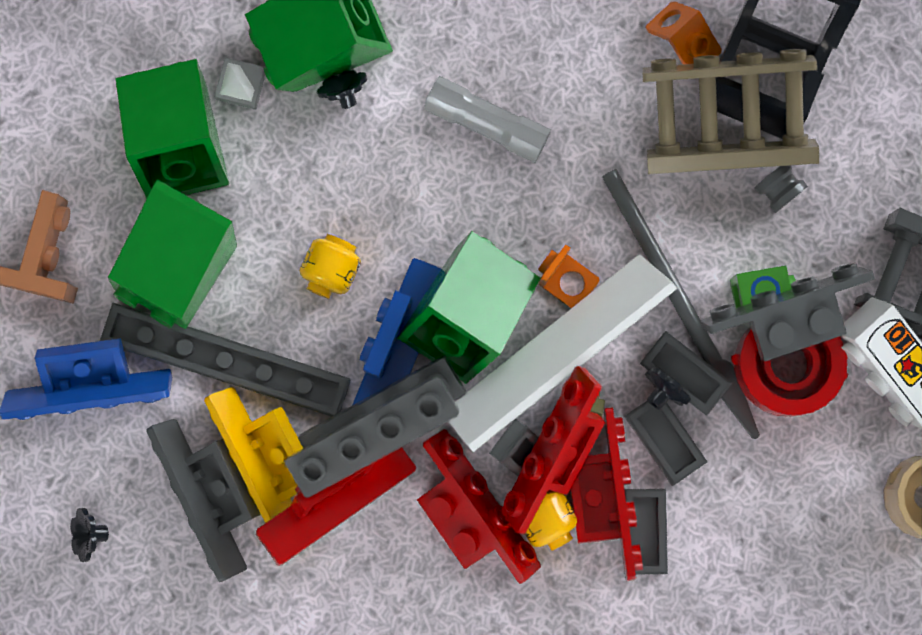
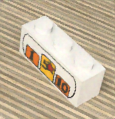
M871 297L844 322L847 334L840 336L844 343L841 348L846 352L847 358L857 366L861 365L868 373L865 377L868 385L880 396L883 397L885 395L892 405L888 408L890 413L902 425L908 426L912 424L922 429V342L892 304Z

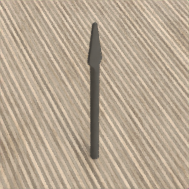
M617 169L606 173L602 178L649 263L670 279L677 287L668 297L703 360L733 382L721 399L752 439L759 438L760 434L750 407L737 382L734 366L729 361L722 359L708 332L702 329L698 314Z

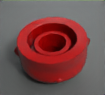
M751 326L745 331L738 342L736 353L731 355L737 382L744 395L756 407L776 416L795 417L813 413L825 407L837 396L849 375L847 373V354L841 348L844 343L840 336L800 349L807 360V370L799 382L792 384L781 381L774 374L771 368V360L764 361L760 359Z

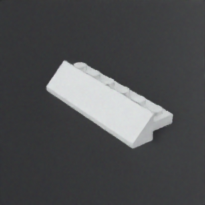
M640 254L637 255L467 391L465 395L457 399L455 403L459 408V415L448 421L449 424L474 453L503 428L513 422L515 418H518L569 377L576 366L581 367L673 293L677 287Z

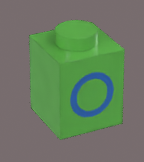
M787 265L736 274L730 279L735 308L750 304V297L761 292L775 290L777 295L792 290L791 283L796 281L794 275H788Z

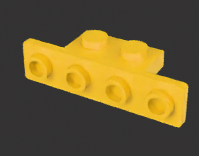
M234 387L210 394L204 398V402L210 412L211 419L216 424L229 450L230 457L235 462L251 498L255 501L266 523L287 509L292 503L290 498L297 495L294 489L298 485L286 467L285 460L287 457L303 449L282 407L274 409L252 422Z

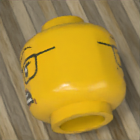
M327 234L325 239L313 240L299 270L300 275L309 281L306 289L326 299L330 298L332 292L336 294L347 293L361 265L360 258L355 254L357 247L330 234Z
M547 491L525 533L526 538L533 547H542L548 544L551 551L573 539L570 531L576 527L577 518L565 494Z

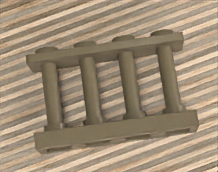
M789 49L780 51L779 58L763 59V55L760 52L737 54V61L719 62V56L716 55L694 57V64L676 65V59L670 58L652 60L651 67L643 68L642 76L643 82L656 81L659 143L655 144V149H647L648 174L819 164V146L815 139H808V134H804L802 71L817 70V60L813 55H806L805 49ZM785 72L787 134L782 136V141L765 142V137L761 136L759 74ZM742 75L744 137L740 138L739 144L723 145V140L718 139L716 77ZM699 78L701 140L697 141V146L680 147V142H676L673 80Z

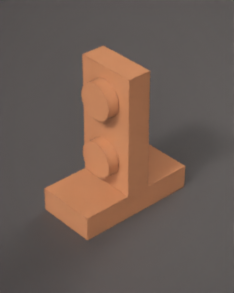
M42 190L20 269L18 271L0 266V286L74 304L78 290L77 287L69 283L47 278L48 272H53L58 263L59 248L56 247L59 233L60 231L64 232L69 224L71 210L67 207L68 200L59 194Z

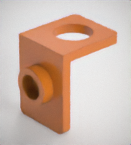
M676 1L669 3L645 26L648 33L670 42L682 64H694V57L719 56L722 52L719 43L701 12ZM680 14V18L675 23L667 27H661L666 19Z
M565 244L559 254L551 250L538 268V271L543 274L538 285L572 308L594 290L600 279L570 257L568 253L571 248ZM577 272L583 277L584 289L581 293L571 296L562 291L560 280L565 273Z

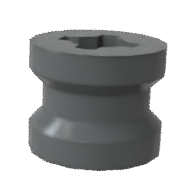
M789 165L779 166L754 188L759 194H764L771 201L770 207L776 213L805 190L808 185L803 180H797L794 177L792 167Z

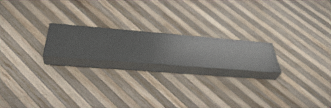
M112 303L100 341L121 338L123 348L126 351L331 417L341 412L351 379L195 328L187 326L185 330L177 324H174L172 328H168L154 320L148 313L116 303Z

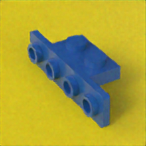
M417 258L412 259L399 292L395 290L392 300L384 298L376 317V321L382 323L376 339L368 337L359 360L365 362L363 368L365 375L352 405L412 372L419 353L397 339V337L442 268Z
M121 338L37 349L34 359L42 386L7 390L0 407V416L2 420L13 418L26 420L36 415L50 413L70 414L80 409L95 407L109 409L119 404L140 401L153 403L170 396L173 376L171 369L130 374Z

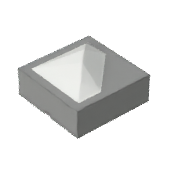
M225 58L215 93L216 100L256 110L265 79L264 67Z

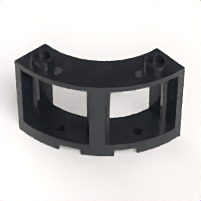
M745 0L719 62L733 60L741 39H745L778 54L783 50L805 49L806 55H813L817 60V70H808L802 73L803 120L805 123L824 77V73H822L832 49H837L861 0H828L835 3V6L817 42L752 16L759 0ZM726 76L716 77L717 112L743 123L742 84L726 78ZM759 91L761 131L782 139V136L787 134L786 102Z

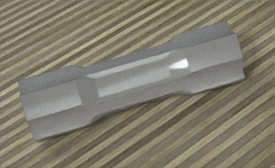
M441 76L435 81L424 105L426 111L450 123H458L503 145L508 151L533 163H536L551 131V129L531 119L517 116L475 96L468 89Z

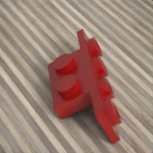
M576 366L570 378L564 383L561 395L550 417L545 420L536 444L531 453L525 458L522 470L512 490L505 497L501 512L516 533H526L548 490L568 494L606 423L599 414L590 412L602 387L583 367Z
M613 407L604 408L603 413L604 421L606 422L605 430L608 453L589 455L571 487L573 509L577 518L578 544L620 539L626 582L635 581V571L643 570L640 545H632L630 528L637 527L634 501L626 502L624 485L631 484L628 459L620 460L618 443L625 442L623 418H615Z
M446 429L441 430L422 443L423 447L439 468L445 480L419 497L417 501L463 568H468L493 550H496L519 584L528 580L541 568L536 552L527 541H524L520 533L514 531L501 512L502 506L499 505L489 491L485 478L478 471H475L464 455L459 441L451 436Z
M400 447L310 497H305L297 486L294 489L297 495L294 496L291 505L256 530V536L278 566H282L416 471V466L404 449Z

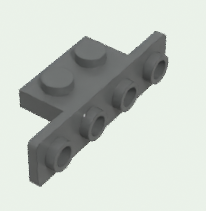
M856 263L842 265L832 269V276L818 281L816 277L797 280L791 283L792 290L777 295L775 290L761 292L750 297V304L735 308V304L710 310L711 317L700 320L702 329L713 334L750 322L760 359L768 361L847 334L835 293L875 279L872 270L857 267Z
M176 419L154 424L147 428L146 432L151 440L153 451L163 465L170 480V486L177 495L188 518L189 526L196 534L206 555L208 566L214 572L217 580L223 582L247 570V565L230 531L258 517L261 513L255 501L251 498L235 462L230 457L224 440L215 441L193 454Z

